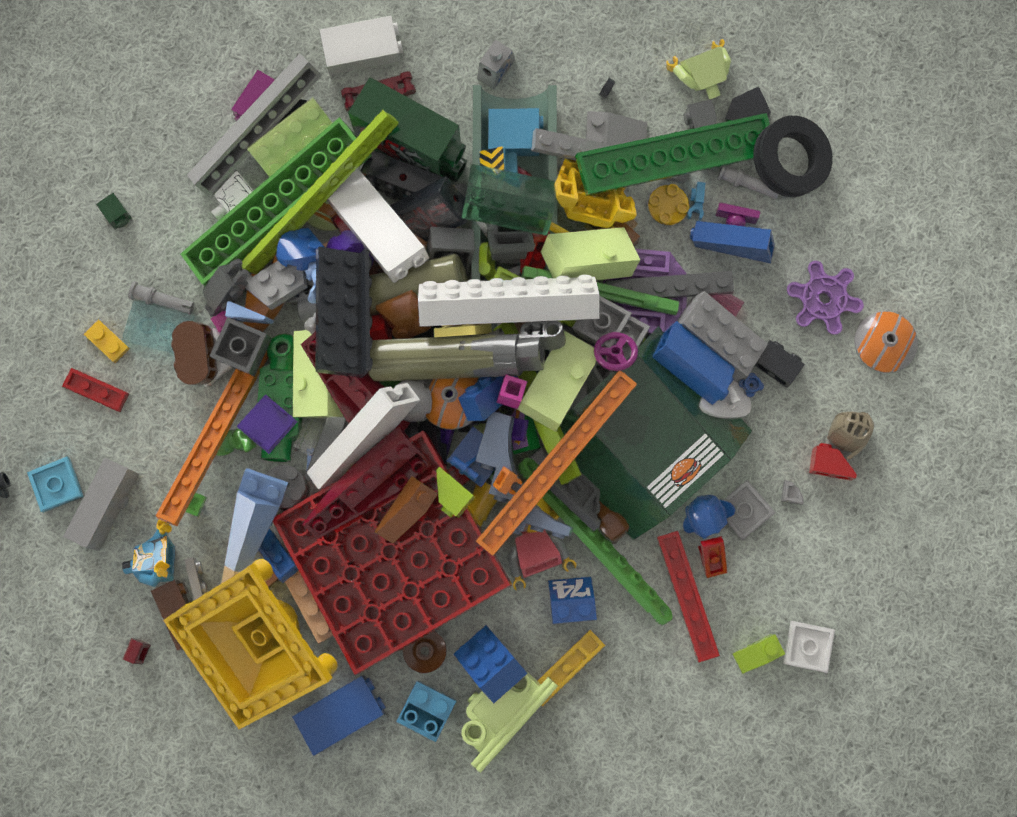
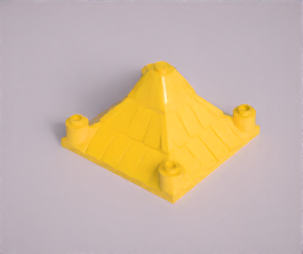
M264 559L254 561L244 570L191 603L185 604L163 620L238 729L255 722L328 683L338 668L337 661L332 655L324 653L317 658L313 654V651L300 634L298 616L294 608L290 604L276 599L272 591L269 590L265 582L272 577L273 569L270 563Z

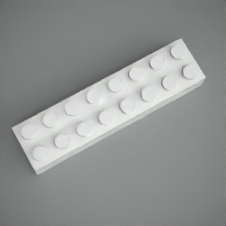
M580 275L573 278L558 276L549 279L542 276L534 279L517 277L512 280L494 278L490 281L472 279L468 282L449 280L445 283L427 281L419 284L420 326L599 319V290L596 278L590 275Z

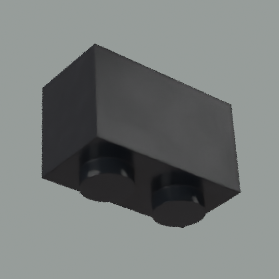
M769 340L755 367L788 388L805 364L801 362L802 359L798 355L785 351L782 344Z

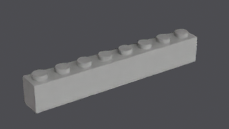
M299 54L187 174L193 184L210 196L248 156L250 152L247 150V147L275 127L322 74Z

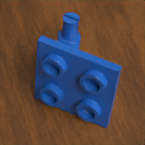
M472 427L448 458L447 462L458 469L461 475L464 474L478 486L482 487L496 467L491 471L481 468V463L476 462L483 434Z

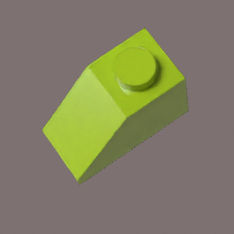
M439 467L436 471L439 502L443 505L441 510L449 517L455 515L459 518L476 497Z
M770 634L732 653L743 674L785 655V652L777 636Z

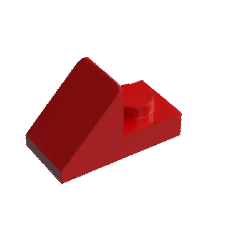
M722 536L700 541L701 546H698L706 578L726 574V554Z

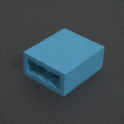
M539 108L489 109L488 149L504 147L505 154L515 152L517 156H539L538 152L532 151L533 131L536 128H544L543 116H539Z

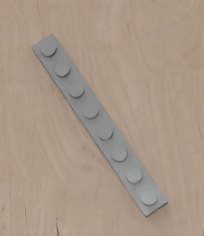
M538 128L533 131L532 151L575 161V155L579 152L612 146ZM687 174L663 180L683 184L687 181Z

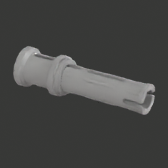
M727 165L722 166L717 180L723 179L733 183L735 187L741 185L776 200L777 193L772 192L762 180L745 174L743 169L737 170Z
M135 281L129 289L128 298L130 300L138 299L144 301L147 305L155 303L189 315L192 314L193 310L185 306L194 308V302L157 292L155 287L147 288L138 285V282Z

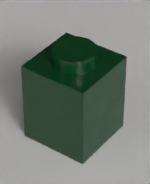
M111 193L96 204L114 229L126 226L129 220L132 219L114 193Z

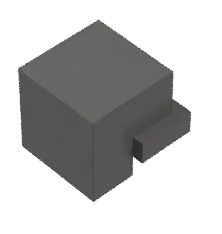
M525 210L491 212L486 234L492 261L526 259L527 252L534 251L535 244L531 229H527L528 221Z

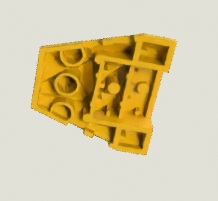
M564 158L555 181L556 198L561 207L564 208L569 219L593 226L610 228L615 221L624 223L635 219L637 216L634 200L631 196L626 197L624 193L625 188L586 196L577 161Z

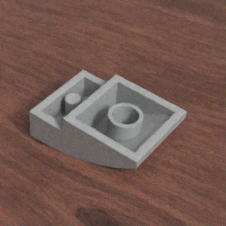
M599 296V319L577 320L572 329L592 346H595L597 340L607 333H624L635 341L639 349L650 326L633 318L631 312ZM619 339L607 340L601 347L610 348L616 345ZM626 343L622 350L625 359L628 360L631 356V348Z

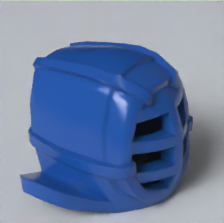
M715 495L697 496L685 508L686 518L683 522V529L687 533L695 532L699 537L706 539L712 534H718L727 525V518L735 514L736 509L731 502L718 499Z

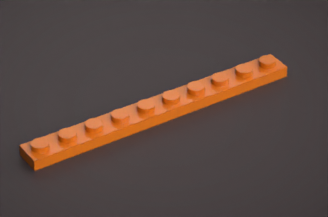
M267 351L255 377L235 369L156 514L157 519L174 526H178L259 376L260 369L268 359Z
M622 371L617 372L476 540L479 545L492 556L497 553L636 387L637 383Z

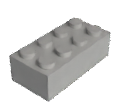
M705 291L692 297L677 320L735 368L732 376L734 381L748 377L768 345Z

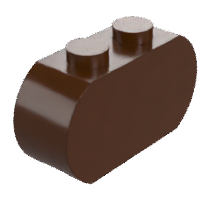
M184 321L177 325L172 333L171 347L175 356L174 370L179 380L185 384H209L218 373L216 360L210 357L214 348L213 330L204 323Z

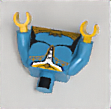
M161 520L157 521V530L153 537L145 543L134 547L133 560L122 563L124 574L133 573L140 583L152 587L157 586L160 582L174 581L175 546L167 536V533L172 531V527L169 523Z

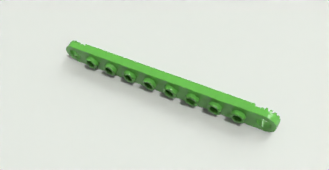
M525 458L519 463L518 468L521 471L520 474H523V477L528 479L539 465L533 459ZM549 489L543 497L547 504L567 525L573 527V532L646 612L651 613L653 619H656L658 624L665 625L673 618L670 608L657 595V592L645 582L641 574L634 570L627 559L613 547V544L601 534L598 528L595 531L590 529Z

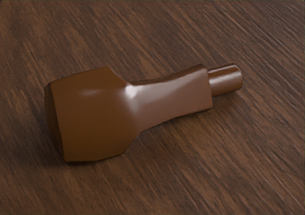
M599 501L600 512L597 514V518L601 522L599 529L612 544H616L628 532L629 525L620 513L611 511Z

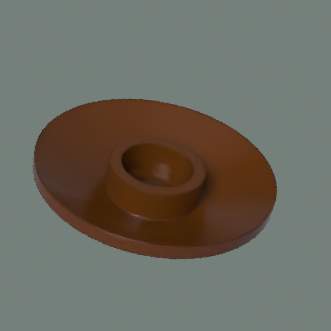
M435 631L403 648V657L406 664L418 673H430L437 670L443 664L447 653L445 641ZM423 647L429 648L428 655L421 653Z

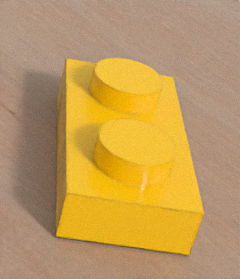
M99 319L84 333L114 363L130 349Z

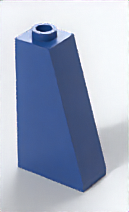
M696 221L695 228H692L690 233V240L693 241L696 248L771 263L775 242L770 229Z

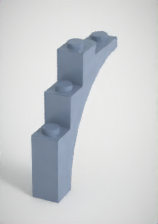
M493 412L488 417L476 462L481 463L480 467L493 471L494 467H496L489 494H493L495 500L506 503L507 499L510 501L514 495L509 492L506 495L493 486V483L503 466L517 475L512 456V430L515 418ZM514 482L511 489L517 493L522 484ZM536 505L513 533L520 535V531L526 532L530 524V529L543 533L544 529L552 531V536L564 539L565 536H571L573 527L557 521Z

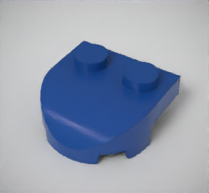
M301 228L282 235L277 245L276 257L285 267L289 264L296 266L299 271L308 270L309 263L316 262V249L319 246H324L309 228Z

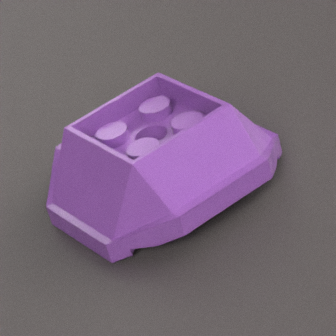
M635 249L640 262L631 277L603 279V284L608 280L685 275L686 272L675 260L671 252ZM687 297L669 298L679 301L676 316L622 303L614 304L631 312L633 318L650 326L647 335L662 336L678 320L686 308Z

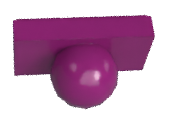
M719 203L715 216L727 218V225L745 227L746 223L756 225L760 211Z

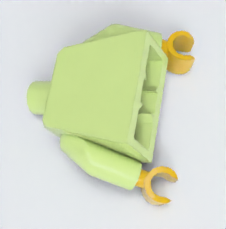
M720 39V46L716 45L715 41H713L711 50L681 61V65H678V58L674 56V64H669L666 61V68L668 71L673 72L689 88L695 91L706 89L708 98L713 99L721 95L717 84L727 79L726 76L729 73L731 58L724 48L725 41Z

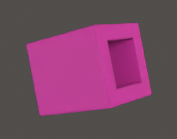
M505 375L496 403L518 409L527 381Z

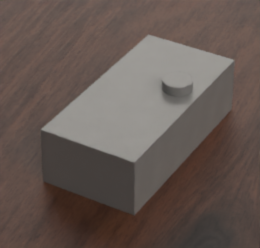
M104 458L63 537L85 548L100 551L120 510L124 509L128 504V495L139 473Z

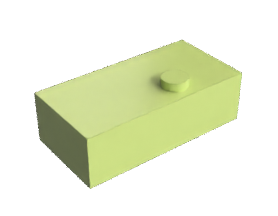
M624 227L548 234L541 250L553 278L558 276L573 278L580 275H590L595 277L596 280L631 277L640 262V258Z
M307 330L294 331L293 417H343V414L320 376L315 372L314 366L300 345L312 334Z
M564 331L565 345L560 349L550 352L545 361L544 369L538 372L517 409L555 432L597 362L594 356V347Z

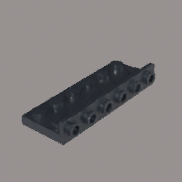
M320 246L316 249L315 372L363 378L372 369L373 360L370 358L373 342L372 337H370L372 297H369V289L372 284V278L369 277V269L371 268L372 259L369 257V249H363L361 253Z

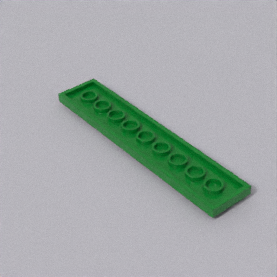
M767 113L579 152L575 155L585 194L589 196L753 160L755 142L759 134L770 123Z

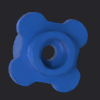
M750 373L746 379L739 381V386L745 390L746 396L750 398L757 391H762L764 388V384L755 373Z

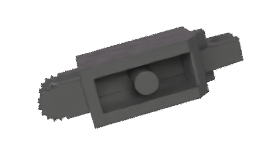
M236 259L228 265L219 266L203 289L207 300L205 309L209 312L210 317L216 316L222 310L226 311L227 302L235 303L238 297L243 294V290L248 284L246 279L249 273L246 269L240 271L242 266L240 259Z

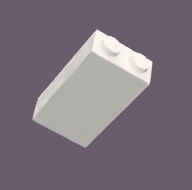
M392 16L320 29L329 75L401 61L399 54L403 53L401 41L396 40L399 30L397 22L393 23Z

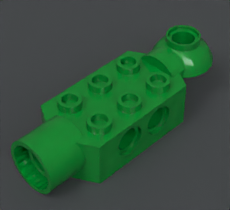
M283 333L272 337L268 346L267 357L270 360V364L260 369L257 403L266 394L293 417L294 336ZM287 345L288 349L285 353H278L280 346ZM293 417L298 422L270 454L261 448V460L291 462L292 442L301 438L303 418Z

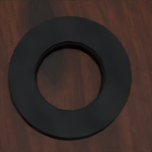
M791 115L778 119L759 134L754 146V164L760 179L770 190L781 196H803L820 187L827 180L831 172L833 155L830 142L823 130L805 117ZM782 138L795 139L806 150L808 168L804 175L796 176L790 174L780 163L777 151L778 144Z

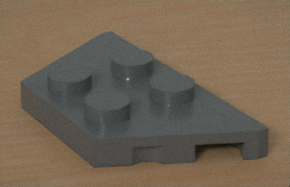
M580 472L581 476L564 485H561L558 479L550 488L552 493L590 529L595 531L600 526V522L597 521V514L600 512V490L582 472Z

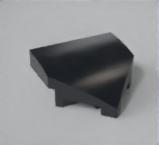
M759 86L733 98L725 119L732 121L767 113L769 119L771 111Z

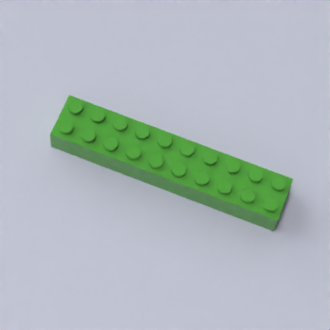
M340 117L180 253L202 285H207L219 266L228 265L236 259L243 261L246 255L257 246L260 240L270 232L274 225L284 217L288 210L297 203L302 195L311 188L316 180L324 174L330 165L357 138ZM370 154L358 167H360L372 155Z

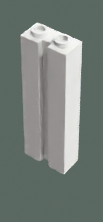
M358 168L327 199V202L361 241L363 246L369 249L371 256L393 283L404 278L408 274L409 268L412 266L415 268L419 267L429 259L421 242Z
M408 383L396 385L394 389L392 387L379 389L307 471V474L318 489H323L339 480L359 459L394 430L416 406L420 399Z

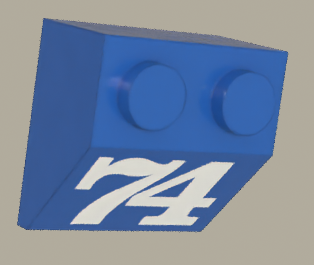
M591 577L548 580L552 624L597 620Z

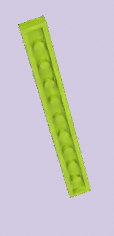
M382 110L338 159L330 165L324 174L316 180L311 188L302 195L297 203L288 210L284 217L274 225L270 232L260 240L257 246L246 255L241 267L251 273L258 274L276 255L277 245L282 235L289 231L299 230L399 122Z

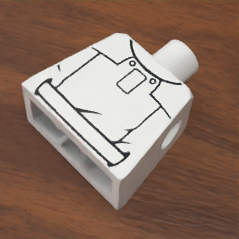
M237 171L214 195L220 205L211 212L218 221L253 192Z

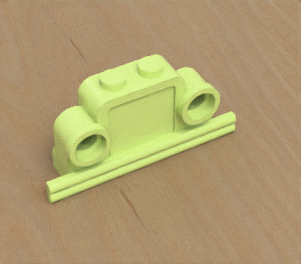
M528 673L494 704L483 691L480 693L476 691L467 700L470 704L467 707L466 713L471 720L462 728L463 740L480 752L471 765L481 773L547 700L558 685L549 677L540 684Z

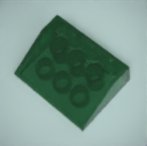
M471 164L461 218L547 235L553 217L555 181Z

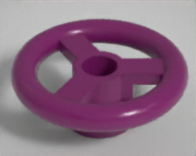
M611 332L597 340L594 346V356L602 367L612 371H621L634 364L638 356V348L630 336L620 332ZM619 339L617 344L610 348L601 347L607 340ZM626 343L631 348V356L628 360L625 359L622 350ZM601 355H606L607 361H605Z

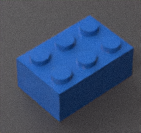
M487 625L454 653L460 664L493 704L528 674Z

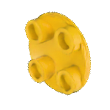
M676 184L662 185L656 188L648 200V209L651 216L663 225H674L681 222L686 217L690 207L687 195Z

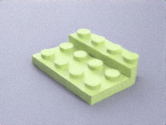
M312 97L247 147V150L270 177L330 126L332 121Z

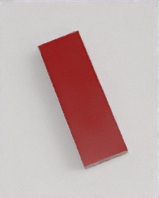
M73 368L70 369L62 387L117 412H121L129 396V393Z

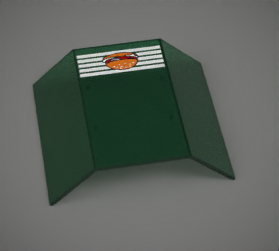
M659 326L638 347V356L634 364L625 370H621L637 383L636 387L575 458L580 472L600 490L599 501L608 509L620 513L626 519L629 525L627 534L632 540L649 531L677 511L733 459L752 432L750 427L741 418H717L704 413L699 407L701 396L653 358L664 333ZM613 371L575 407L566 413L560 424L564 436L618 371Z

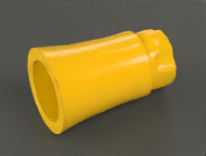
M486 482L482 487L477 484L475 485L472 494L476 498L468 506L480 528L498 501L494 499L493 494H489L491 485Z

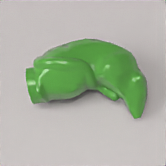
M239 428L229 430L216 455L224 456L232 453L234 449L248 453L256 447V443Z

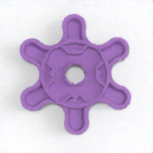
M812 261L808 265L810 273L809 282L806 284L791 282L786 289L789 296L799 298L803 302L804 307L797 314L796 323L801 327H806L814 319H821L825 322L827 331L832 335H837L842 331L841 313L844 311L859 313L864 307L861 299L851 297L847 293V285L853 281L854 273L852 270L844 268L836 276H829L825 273L823 264L820 261ZM821 293L829 296L830 301L823 304L820 301L819 295Z

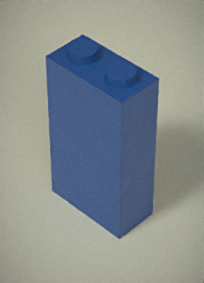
M678 321L673 323L663 333L653 358L711 405L718 400H724L729 393L728 387L734 380L732 376L735 368Z
M362 675L292 716L313 756L385 714L384 709L386 706L381 697L377 698L373 690L376 688L370 677L365 678Z

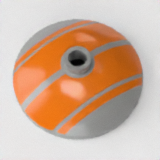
M883 311L871 314L860 323L855 333L854 344L858 357L867 367L880 373H894L904 369L912 362L917 353L918 338L915 329L907 319L897 313ZM887 336H891L893 342H889Z
M479 378L425 379V383L422 384L425 389L429 388L432 398L431 412L427 413L425 417L435 426L448 430L460 429L471 424L473 421H467L458 397L465 393L466 388L476 384ZM453 391V396L447 398L446 393Z

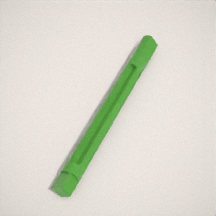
M528 266L523 268L521 276L524 279H534L540 276L547 279L553 278L550 271ZM597 282L599 296L607 300L674 316L678 313L679 301Z

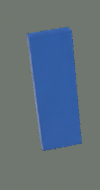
M269 528L258 551L270 563L278 579L284 583L299 570L290 554L271 528Z

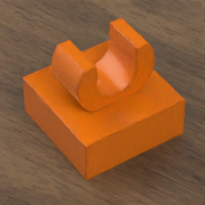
M503 466L493 486L505 495L507 492L515 495L516 492L511 489V486L514 482L521 485L522 481L513 471Z

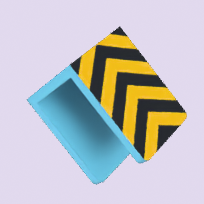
M504 147L480 151L481 178H486L494 193L507 191L509 188L517 189V153L505 154Z

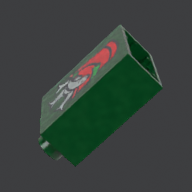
M369 77L348 111L354 134L358 137L374 118L384 110L393 116L399 124L374 151L439 176H446L448 179L457 182L467 165V160L462 158L466 145L461 143L459 125Z

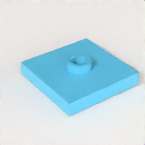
M68 456L27 472L40 511L43 513L84 497L71 459Z

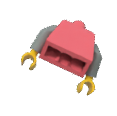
M545 529L543 533L521 531L522 535L515 538L516 545L511 549L509 566L512 577L515 578L513 588L516 591L515 583L517 581H521L524 584V589L526 587L525 580L521 578L522 574L526 578L562 564L565 571L569 572L566 567L568 562H571L574 568L577 566L576 562L569 558L570 554L563 540L552 536V533H547Z

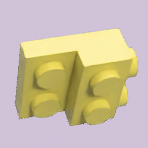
M491 323L441 325L442 328H434V337L488 334L492 332Z

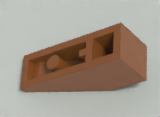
M411 476L374 532L389 542L394 543L426 513L438 493Z

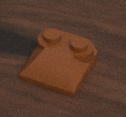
M412 290L376 305L377 312L390 325L392 335L397 339L412 338L428 331L432 327L420 326L418 296Z

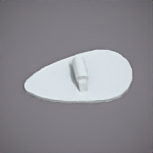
M733 380L728 387L729 393L724 400H718L711 405L701 397L699 407L704 413L717 418H741L750 413L751 400L746 396L745 390L739 386V383Z

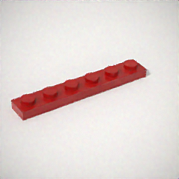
M674 531L657 537L698 663L720 656L679 532Z

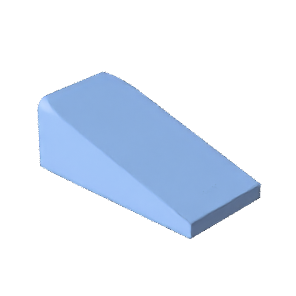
M231 301L227 302L225 316L235 321L272 324L274 321Z

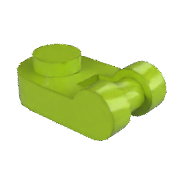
M484 242L479 246V272L490 281L496 273L495 260L492 261L489 243Z

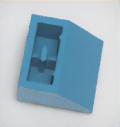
M418 680L396 722L436 742L457 700Z

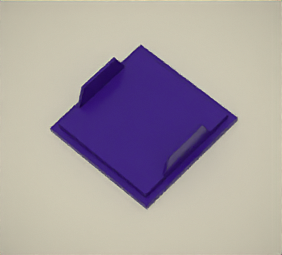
M265 394L236 427L270 454L298 421Z

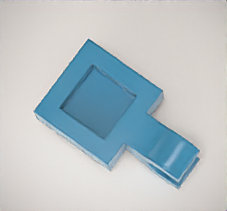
M697 182L695 188L691 189L690 201H693V206L688 210V219H691L693 212L699 214V221L703 218L706 182Z

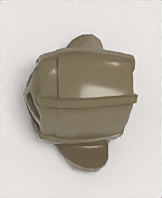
M841 412L832 421L827 439L842 451L850 452L851 454L847 457L850 460L867 445L874 430V422L870 415L865 412Z

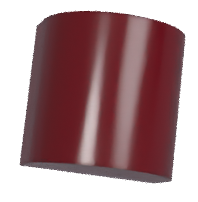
M131 638L123 660L132 664L142 665L151 645L139 639Z

